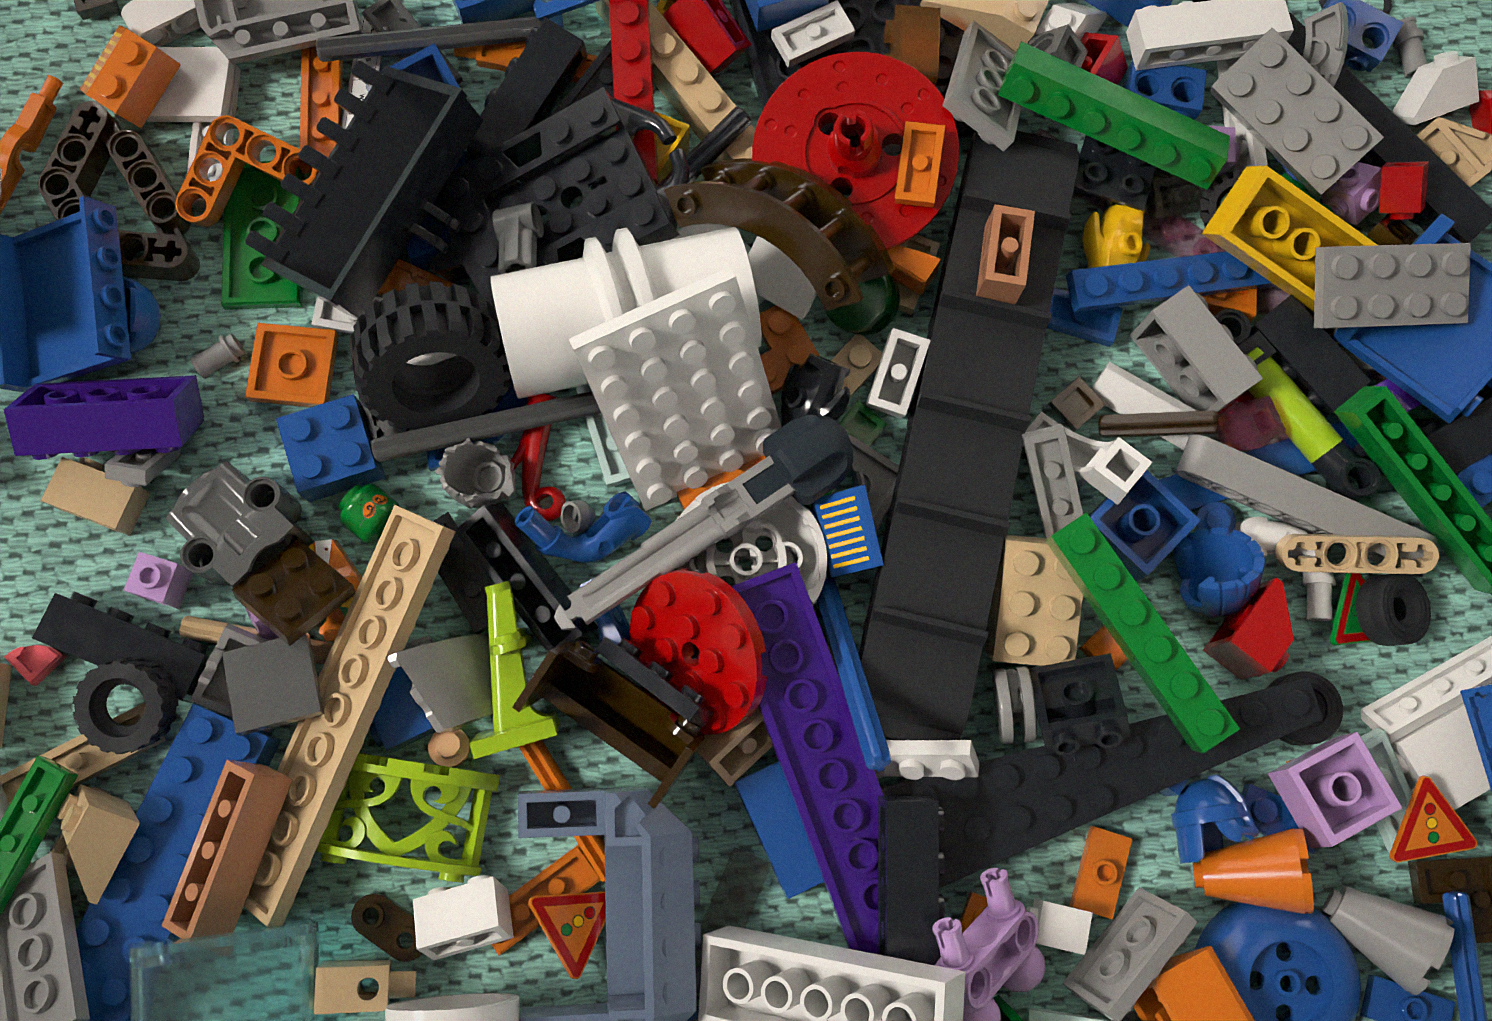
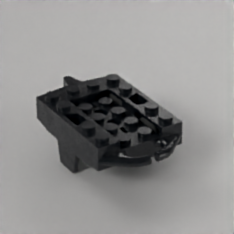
M603 87L457 168L451 173L441 189L438 199L442 211L459 221L462 227L458 233L448 230L452 242L448 244L449 248L445 254L439 252L430 260L429 266L431 270L452 283L471 279L481 296L486 299V303L488 302L495 307L491 276L501 274L498 271L499 241L494 230L493 212L497 209L530 202L536 203L541 217L549 214L546 224L543 225V237L537 239L536 267L579 259L583 256L585 239L593 237L597 238L606 253L612 252L615 231L626 227L639 246L672 240L680 234L677 230V221L664 190L689 182V165L682 148L676 149L669 154L673 166V175L666 185L656 186L634 141V137L639 131L650 130L657 134L663 145H669L677 139L675 132L663 118L655 113L611 97ZM615 126L619 128L617 131L607 135L606 137L604 135H601L602 133L606 132L607 130ZM583 196L581 204L574 209H570L572 201L576 197Z

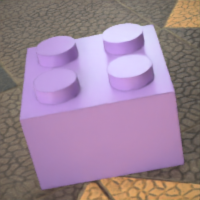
M1358 732L1334 737L1268 773L1299 829H1303L1305 840L1310 848L1333 847L1402 809L1401 804Z

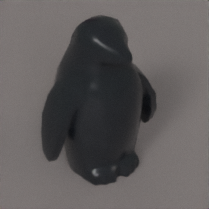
M811 353L801 368L799 364H793L782 386V427L790 421L805 415L831 417L835 421L842 416L850 398V389L848 387L842 389L844 379L850 374V369Z

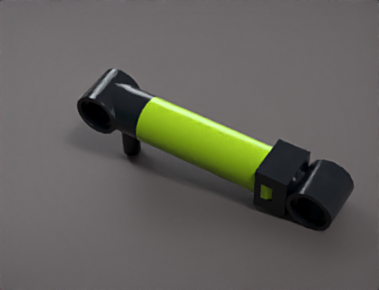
M1224 309L1218 312L1215 316L1216 320L1230 330L1235 344L1244 355H1248L1257 365L1258 373L1263 378L1248 391L1326 481V488L1356 502L1374 493L1380 486V471L1374 463L1364 459L1368 454L1358 443L1351 448L1273 359L1272 355L1276 350L1260 331H1257L1247 339L1251 327L1246 315L1235 309ZM1348 475L1357 481L1358 488L1350 484Z

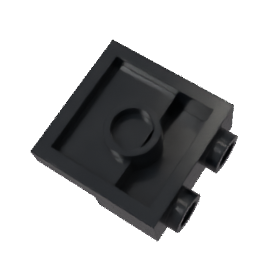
M1111 653L1028 668L1046 753L1055 751L1058 755L1069 756L1076 753L1081 746L1098 744L1102 748H1114L1121 744L1123 739L1131 738L1128 716Z

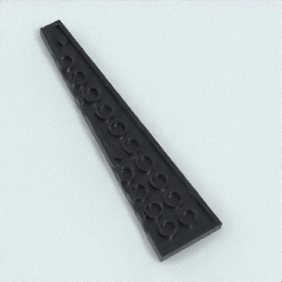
M1305 678L1220 700L1240 730L1205 753L1192 751L1171 719L1165 714L1130 723L1131 738L1123 739L1121 744L1114 748H1102L1098 744L1081 746L1072 755L1061 756L1055 751L1046 753L1045 746L979 762L978 777H964L959 780H950L944 777H922L917 780H908L881 787L883 796H930L939 801V807L943 808L945 816L944 831L939 833V850L943 851L945 859V872L943 877H939V888L1323 718L1310 678Z

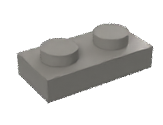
M156 448L141 449L129 455L117 454L105 463V479L121 481L123 485L129 487L146 486L180 458L181 449L168 453H159L156 451Z

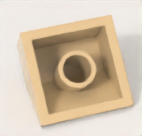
M80 784L75 795L70 793L67 795L58 811L57 818L61 819L60 826L87 900L97 905L140 822L129 801Z

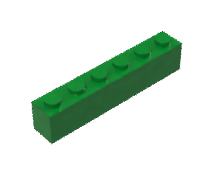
M1022 41L1004 74L998 92L999 96L1206 190L1228 160L1229 135Z
M1386 386L1362 387L1339 406L1334 413L1429 533L1438 539L1437 543L1474 590L1492 595V520Z
M1087 512L1045 540L1192 751L1205 753L1240 730Z

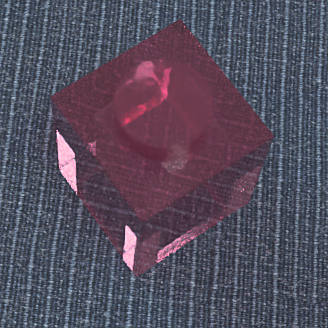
M1270 395L1237 402L1218 415L1217 434L1221 442L1239 451L1261 448L1286 431Z

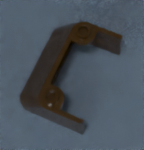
M577 640L576 643L566 642L549 650L512 708L521 712L542 698L551 703L662 782L648 802V805L655 809L676 784L704 741L705 737L700 731L702 726L692 723L600 660L597 657L599 653L596 649L582 640Z

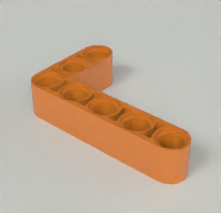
M228 115L219 116L210 124L176 197L175 205L178 214L186 221L197 226L210 227L216 224L221 218L245 164L282 181L286 174H292L296 177L297 167L304 163L298 157L301 149L235 117ZM237 128L239 130V139L235 144L226 146L224 144L226 132ZM266 146H274L276 150L274 159L269 163H261L260 152ZM216 163H221L223 168L221 177L216 181H210L208 179L209 168ZM312 168L310 177L303 180V182L311 185L319 171ZM204 198L206 210L202 215L194 217L191 209L192 204L195 200Z

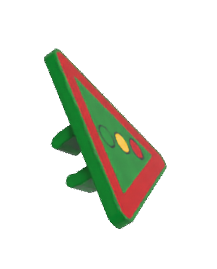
M1345 573L1340 599L1335 602V605L1338 606L1336 615L1331 620L1333 628L1330 642L1334 646L1371 641L1362 631L1356 613L1357 594L1361 585L1365 582L1361 573Z

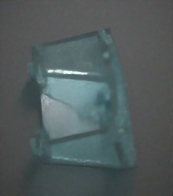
M311 918L288 921V924H284V928L278 925L179 940L176 938L167 939V944L164 945L163 942H152V940L128 943L130 1021H318V1014H314L316 968L319 966V924L316 920Z

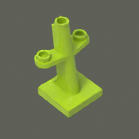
M509 581L485 587L487 594L494 728L477 733L469 742L473 759L556 736L559 727H561L557 710L542 713L535 709L533 705L521 712L512 708L527 685L522 648L531 642V634H527L525 627L518 628L513 591Z

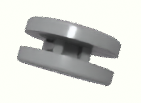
M1018 666L1016 670L1010 668L1006 671L1005 668L994 669L992 673L993 696L1001 743L1013 744L1014 722H1020L1024 742L1036 741V706L1028 667Z

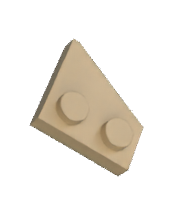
M1441 117L1434 119L1416 134L1469 187L1492 170L1491 134Z

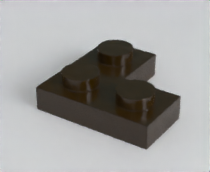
M1492 856L1408 861L1414 903H1443L1442 896L1446 892L1461 891L1467 893L1470 897L1476 943L1492 942Z

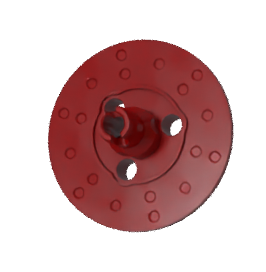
M846 52L823 57L809 63L788 77L777 88L759 117L752 145V161L781 162L804 170L835 189L841 186L849 188L852 194L847 199L854 205L852 209L862 218L866 225L871 224L885 248L889 250L910 240L932 222L948 199L955 181L959 161L958 132L953 115L943 107L944 97L935 85L918 70L890 56L870 52ZM906 121L945 125L934 208L895 203L901 154L890 156L883 149L889 144H898L902 147ZM834 123L833 131L830 135L820 131L824 125ZM852 136H857V140L860 142V145L856 148L851 146L849 138Z

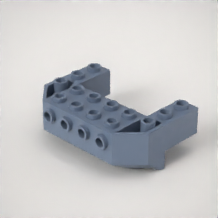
M645 786L519 791L518 838L604 835L607 1003L522 1007L520 1021H687L696 1011V994L700 993L701 967H695V950L701 949L700 923H694V906H700L699 880H693V863H699L698 837H692V831L662 802L655 809L648 805L654 794Z

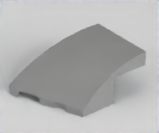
M487 634L462 636L428 643L396 652L387 657L393 668L401 666L412 681L410 694L424 710L426 718L437 733L459 730L484 717L493 716L490 647Z

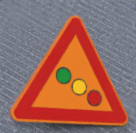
M1425 775L1420 776L1390 851V859L1399 863L1475 849L1477 840L1432 779Z
M605 891L530 897L528 905L569 977L572 979L580 978L606 922Z

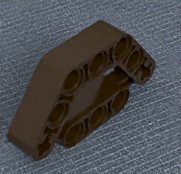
M97 101L81 103L71 115L38 180V189L56 220L80 212L79 197L91 198L90 196L110 157H112L143 211L158 232L156 234L118 230L123 277L169 281H187L193 278L199 271L200 260L184 236L189 230L191 223L178 214L175 205L178 192L156 155L137 132L121 130L117 121L103 105ZM137 151L133 156L128 157L132 152ZM85 155L81 160L77 161L79 157ZM156 180L152 186L145 188L149 182ZM68 188L64 193L59 195L63 189ZM174 210L170 217L163 219L167 212ZM144 251L140 258L133 260V257L138 252Z

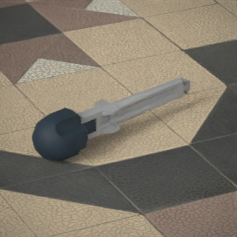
M805 415L790 421L764 438L763 454L766 457L765 459L702 498L699 506L643 542L641 548L568 595L571 607L565 611L560 604L554 615V619L562 630H576L573 621L576 619H582L586 625H589L650 584L655 578L677 570L721 539L726 541L790 496H793L799 504L809 505L837 487L848 476L853 463V445L846 429L831 417Z

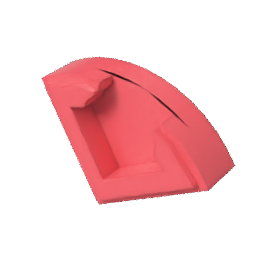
M45 645L19 647L4 656L33 686H37L68 657L60 650Z

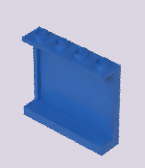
M82 196L79 197L80 212L14 237L0 234V389L24 393L35 384L60 383L131 360L116 206Z
M1441 213L1414 244H1453L1461 242L1448 234L1455 222ZM1473 250L1470 251L1468 323L1337 328L1332 339L1449 424L1459 413L1468 417L1484 399L1477 393L1485 384L1492 389V263Z

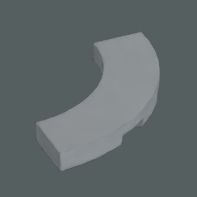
M1342 2L1304 19L1306 40L1303 58L1332 87H1334L1341 72L1348 44V15L1346 6Z

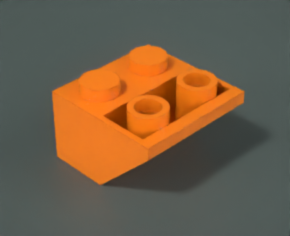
M1212 946L1170 957L1163 966L1159 976L1149 984L1133 1007L1141 1021H1255Z

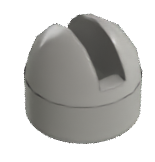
M575 500L565 502L560 515L561 523L569 533L585 531L594 523L595 511L586 501Z

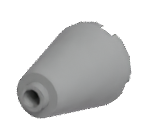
M1344 886L1340 892L1333 889L1322 908V911L1328 914L1327 917L1348 942L1412 995H1419L1430 984L1431 981L1423 976L1432 967L1437 970L1440 969L1454 936V928L1450 926L1453 924V921L1445 916Z

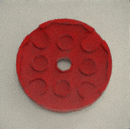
M688 568L661 575L642 590L631 612L630 642L643 650L640 658L649 665H651L653 660L660 663L674 674L670 681L682 689L684 684H687L706 697L702 704L714 714L705 727L702 726L700 731L703 735L720 734L745 722L756 711L762 700L767 676L762 675L761 654L766 652L764 639L757 620L743 598L728 583L709 572L701 574L688 571ZM693 644H695L700 651L699 659L691 658L694 655ZM644 688L647 693H649L657 700L662 702L664 705L672 709L670 706H668L666 703H664L662 700H660L658 697H656L654 694H652L650 691Z

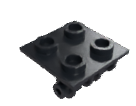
M1085 135L1079 155L1073 195L1077 196L1080 194L1089 198L1095 195V202L1099 203L1101 198L1106 199L1105 205L1110 206L1113 201V205H1125L1144 211L1156 167Z

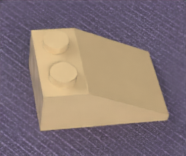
M922 0L920 6L964 31L974 20L1016 52L1021 41L1027 44L1034 36L1049 0Z

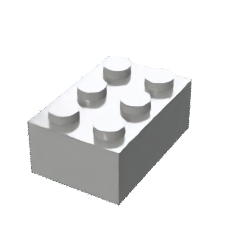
M1189 285L1153 309L1130 335L1180 401L1196 411L1214 410L1218 413L1263 379L1258 373L1257 365L1253 359L1243 354L1233 341L1230 330L1216 320L1209 311L1206 300L1200 294L1195 293Z

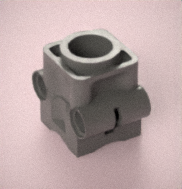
M229 462L220 464L215 469L202 474L183 491L175 507L166 517V520L187 540L180 553L181 562L184 567L222 586L231 585L235 587L297 539L307 546L315 542L296 524L300 519L302 510L301 504L293 495L268 477H257L250 480Z

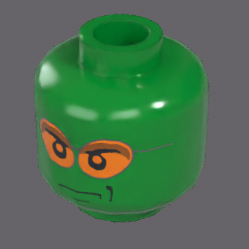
M357 484L350 489L338 505V509L341 511L340 523L362 542L372 543L380 538L394 505L399 506V504L375 484H367L363 487Z

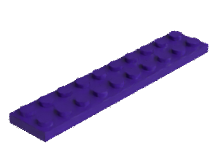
M794 562L731 587L739 593L752 611L764 639L766 652L761 654L762 675L767 676L764 695L758 707L848 949L878 954V796H883L875 771L869 770L865 765L839 675L797 563Z

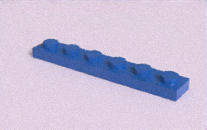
M1227 251L1071 270L1065 275L1073 312L1166 301L1188 285L1195 293L1201 296L1276 286Z

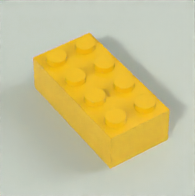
M1267 165L1246 166L1201 233L1289 295L1292 294L1297 301L1313 312L1316 248L1377 245Z

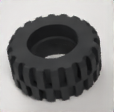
M429 281L427 286H418V283L407 284L405 286L406 289L397 292L396 289L385 293L383 300L380 302L374 300L365 309V315L361 314L353 326L354 332L350 335L355 388L363 406L382 422L387 420L391 427L400 430L406 427L412 431L485 415L488 409L493 410L500 403L502 395L504 396L509 389L511 373L496 309L492 304L486 303V299L474 291L468 294L467 289L463 286L452 284L451 287L443 286L442 282ZM444 352L456 354L455 357L434 365L406 363L415 357L428 353Z

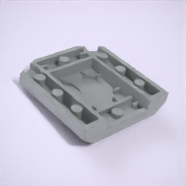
M194 0L200 27L232 65L315 47L318 38L363 34L356 0Z

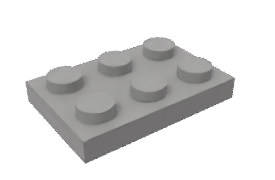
M1139 887L1064 980L1063 984L1074 995L1110 1020L1121 1021L1133 1009L1135 1002L1149 984L1159 976L1163 966L1178 947L1186 941L1189 933L1198 922L1183 909Z

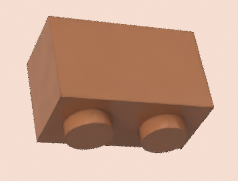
M994 205L984 229L976 296L1016 304L1026 286L1035 211Z

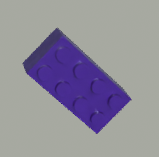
M196 375L35 384L3 409L14 455H32V458L35 460L49 459L61 453H73L75 457H89L98 454L100 451H115V454L129 455L141 449L156 448V451L159 453L173 452L181 449L204 421Z

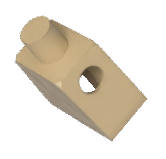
M391 960L322 961L316 968L314 1014L385 1011V1007L389 1005L390 998H415L416 971H391ZM374 978L378 982L379 989L376 992H365L361 988L360 981Z

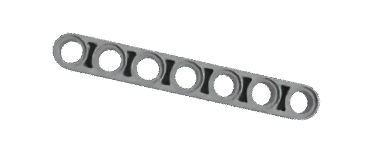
M1195 434L1189 436L1175 471L1178 476L1284 523L1300 528L1310 534L1416 536L1428 539L1435 545L1438 541L1435 536L1205 436ZM1334 543L1335 545L1345 549L1342 543ZM1381 543L1372 545L1367 552V559L1381 563L1386 555L1384 546ZM1419 549L1415 552L1398 550L1399 557L1414 561L1424 556V551ZM1426 573L1409 575H1412L1413 577H1425Z

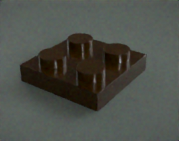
M299 539L232 589L235 598L289 646L356 594L352 583Z

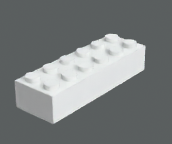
M729 925L703 934L698 1021H963L965 971Z

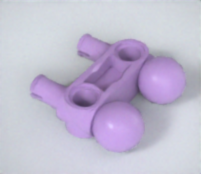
M990 868L980 876L986 893L988 907L983 910L971 925L962 932L961 922L958 919L953 921L949 917L942 918L933 925V933L936 936L941 955L935 966L965 971L963 1021H1001L1000 1009L993 999L997 991L1003 986L1012 992H1028L1040 984L1045 974V957L1036 944L1039 932L1036 916L1032 912L1026 911L1022 902L1014 899L1008 880V872L1004 869L999 871V868Z

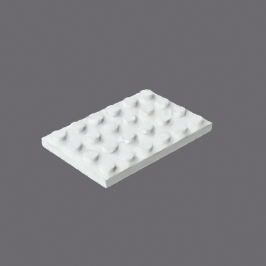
M730 266L569 338L645 511L678 497L676 492L687 487L692 489L699 488L707 482L708 478L725 471L732 472L738 470L744 463L764 456V438L781 428L739 284Z

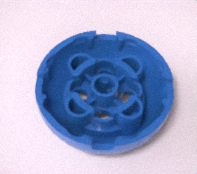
M1233 902L1219 911L1202 931L1195 950L1212 946L1255 1021H1278L1275 1013L1277 1007L1281 1004H1286L1290 1009L1285 1012L1283 1021H1355L1361 998L1358 964L1346 938L1330 922L1329 918L1319 910L1314 908L1313 913L1299 914ZM1284 942L1285 949L1291 952L1290 957L1285 961H1281L1276 955V947ZM1251 971H1257L1256 980L1258 988L1256 989L1250 988ZM1284 976L1285 979L1283 980V982L1285 984L1283 988H1281L1280 980ZM1314 976L1316 988L1310 994L1306 990L1305 982L1308 977Z

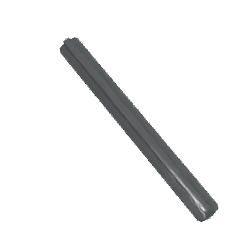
M536 17L326 37L316 40V50L319 60L326 62L414 53L434 43L438 50L521 42L526 41L530 31L536 26L539 27L542 22Z
M592 391L375 438L371 441L374 458L381 462L462 444L466 441V438H470L472 442L599 414L601 411Z

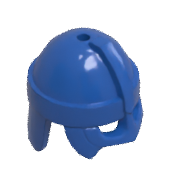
M1219 774L1208 776V779L1193 781L1186 785L1178 796L1174 813L1171 814L1173 828L1176 829L1180 864L1198 862L1204 858L1205 852L1223 848L1222 834L1234 842H1240L1242 835L1251 840L1259 835L1245 798L1229 780Z

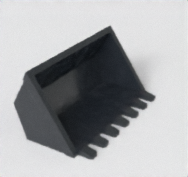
M362 61L356 62L352 68V75L372 87L365 99L362 101L344 89H340L334 97V102L354 115L347 128L341 127L326 117H322L316 126V130L337 143L330 155L326 157L308 145H305L298 155L301 161L319 171L311 185H308L292 174H286L281 182L283 189L301 199L295 211L291 214L273 202H269L263 210V215L283 227L275 243L256 231H250L245 239L246 245L266 256L261 263L263 267L302 287L341 312L357 319L361 314H365V309L372 303L412 236H415L443 254L448 250L449 246L445 240L437 235H433L420 225L428 215L449 231L458 233L462 225L459 221L434 206L433 202L484 121L466 99L468 96L461 88L385 66L380 73Z

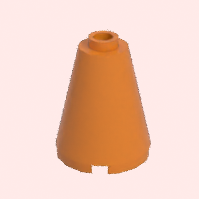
M1292 828L1205 852L1201 862H1193L1195 888H1204V893L1207 897L1299 914L1313 913V886L1311 873L1308 870L1307 859L1309 856L1303 829Z

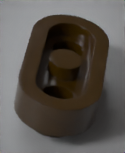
M380 893L365 895L355 903L351 913V921L359 934L401 962L413 961L423 955L416 947L415 922L412 913L388 896ZM371 907L379 912V919L375 924L368 922L366 919V912ZM403 932H409L413 936V944L410 948H405L400 943V936Z

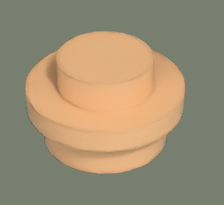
M461 729L443 733L435 732L428 743L430 758L436 765L457 767L467 759L470 752L469 739Z

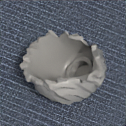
M466 438L464 443L445 449L443 459L439 461L440 467L436 470V474L441 475L440 483H442L443 490L458 503L465 505L469 509H479L483 505L499 503L502 498L509 500L510 496L515 492L516 472L514 470V463L509 456L501 454L494 444L483 443L479 440L472 443L470 438Z

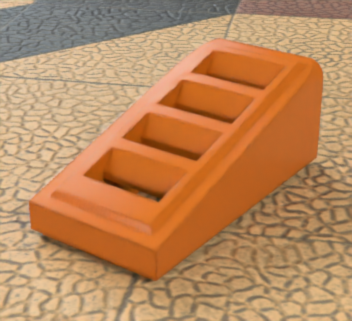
M896 246L887 250L895 267V270L891 273L894 279L918 295H923L938 272L941 259L903 246Z

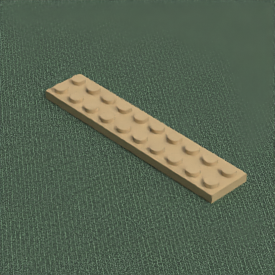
M394 505L319 674L318 682L324 714L298 722L277 769L278 772L293 780L244 904V907L267 927L282 928L288 912L294 904V899L306 871L311 865L320 839L329 824L331 814L346 785L349 773L363 746L374 716L381 705V700L392 675L397 667L393 668L387 657L404 650L455 534V531L397 505Z

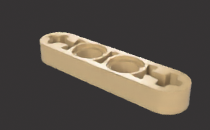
M1289 534L1282 537L1276 544L1275 556L1280 565L1297 572L1428 573L1437 565L1439 551L1432 541L1416 536ZM1340 542L1346 550L1345 558L1338 564H1331L1327 559V551L1332 544ZM1381 543L1386 551L1385 558L1381 563L1372 565L1367 559V552L1372 545ZM1297 544L1298 547L1315 550V557L1300 555L1297 556L1295 562L1294 558L1288 557V551L1295 549ZM1417 549L1424 551L1423 558H1417L1416 561L1399 557L1398 550L1403 552H1415Z

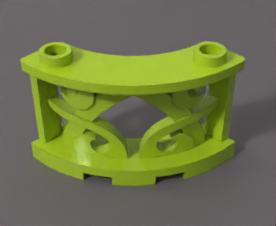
M358 753L347 778L346 785L338 798L329 819V824L324 830L316 851L322 853L320 860L325 862L346 864L347 858L386 865L439 872L438 879L463 883L465 875H481L482 867H479L491 796L492 791L498 792L501 775L427 763L425 765V763ZM381 778L385 783L384 792L376 797L366 798L365 792H375L372 788L373 780ZM403 778L411 779L410 789L415 804L424 813L434 818L415 833L394 842L379 826L370 810V806L381 805L390 800L399 790ZM430 787H438L441 791L440 798L434 800L436 803L445 804L441 810L430 805L425 799V793ZM474 788L469 820L458 817L457 815L464 807ZM349 789H350L351 800H347V796H348V791H349ZM345 808H354L356 816L349 817L342 823ZM450 823L467 829L461 859L448 858L440 851L441 844L445 841L458 845L455 835L444 830ZM350 826L353 830L351 839L340 841L341 827ZM368 837L380 851L359 846ZM425 844V852L428 858L404 854Z

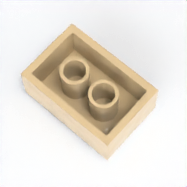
M1005 535L989 612L987 628L989 633L985 645V652L992 661L1044 666L1075 660L1083 594L1045 540L1047 538Z

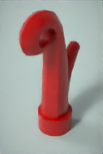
M546 394L527 397L526 405L558 398ZM552 424L524 430L519 445L511 458V461L514 463V470L522 462V495L525 506L533 507L547 521H553L560 517L562 506L566 502L563 492L558 488L551 486L540 488L542 467ZM552 496L553 505L548 509H543L540 502L544 498Z

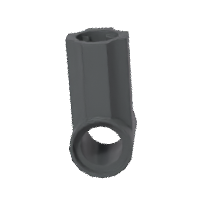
M530 202L495 210L493 212V225L499 241L498 271L500 274L535 268L537 239L542 238L544 232L542 217L536 203Z

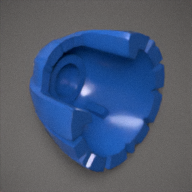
M1213 527L1210 531L1204 528L1196 530L1194 533H1188V536L1184 537L1173 549L1176 567L1182 581L1180 585L1181 599L1184 605L1192 612L1204 614L1211 618L1232 615L1243 609L1259 588L1265 568L1264 553L1261 552L1259 544L1255 540L1251 541V537L1243 532L1234 530L1230 533L1229 528Z

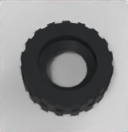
M126 657L100 664L97 666L98 668L87 672L85 679L80 681L76 687L78 690L76 696H73L72 703L75 709L73 717L78 723L79 727L77 729L80 734H84L88 739L87 742L92 746L96 745L99 747L100 751L106 753L115 752V754L132 753L161 740L160 737L166 735L171 729L170 725L172 722H175L177 717L176 707L179 706L178 698H176L175 694L176 687L168 678L169 674L157 667L158 664L155 662H147L144 658L140 657L131 659ZM119 685H131L137 688L144 697V715L134 725L125 726L118 724L108 713L107 698L110 692Z

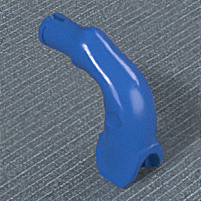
M626 491L610 498L603 508L604 514L586 531L574 537L564 533L559 526H552L531 506L522 509L515 518L516 526L536 543L535 547L538 552L543 555L582 563L597 562L611 555L628 540L631 539L633 541L642 536L648 530L652 521L640 509V504Z

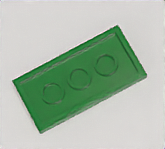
M261 161V163H269V162H270V161ZM245 164L224 209L221 306L225 310L302 307L303 288L263 267L261 263L266 256L245 243V239L250 231H256L275 243L283 227L263 215V210L269 202H273L293 214L301 199L281 187L282 181ZM298 166L295 175L303 181L305 180V174L302 173Z

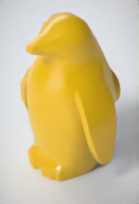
M1113 205L1103 212L1100 223L1097 212H1093L1089 216L1082 236L1088 268L1144 262L1147 260L1151 247L1148 242L1142 246L1145 209L1141 211L1125 205Z

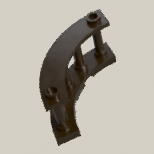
M752 158L723 160L701 168L705 181L684 183L664 190L679 228L696 224L732 226L751 232L781 250L801 269L810 281L825 311L863 300L864 297L858 283L890 275L895 270L888 251L871 224L866 225L862 218L852 209L854 205L834 187L797 167L777 161L771 163L752 161Z

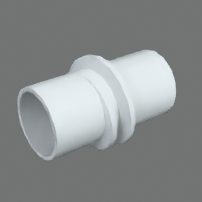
M626 227L615 231L612 252L606 253L597 238L593 237L585 239L582 258L491 276V286L499 327L517 397L520 399L588 384L569 338L729 266L736 275L755 341L759 348L761 346L762 333L757 295L745 245L738 229L731 227L639 246Z

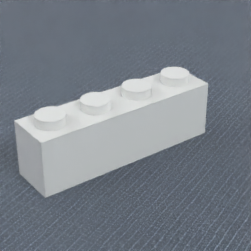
M1210 0L1202 2L1185 1L1178 5L1162 7L1147 6L1135 10L1126 34L1135 70L1137 71L1242 57L1272 27L1286 41L1294 29L1285 0Z

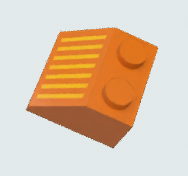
M119 25L83 82L80 90L115 114L142 129L181 64L156 46Z

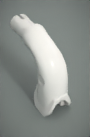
M1259 516L1249 517L1242 522H1238L1234 530L1249 535L1251 541L1255 540L1261 547L1264 557L1267 554L1275 555L1276 544L1282 537L1289 534H1308L1306 531L1295 526L1268 521L1266 517ZM1296 544L1295 549L1288 551V556L1295 559L1300 555L1315 557V550H1307L1298 547ZM1302 572V585L1306 586L1307 591L1306 620L1317 622L1333 620L1332 586L1336 585L1333 573Z

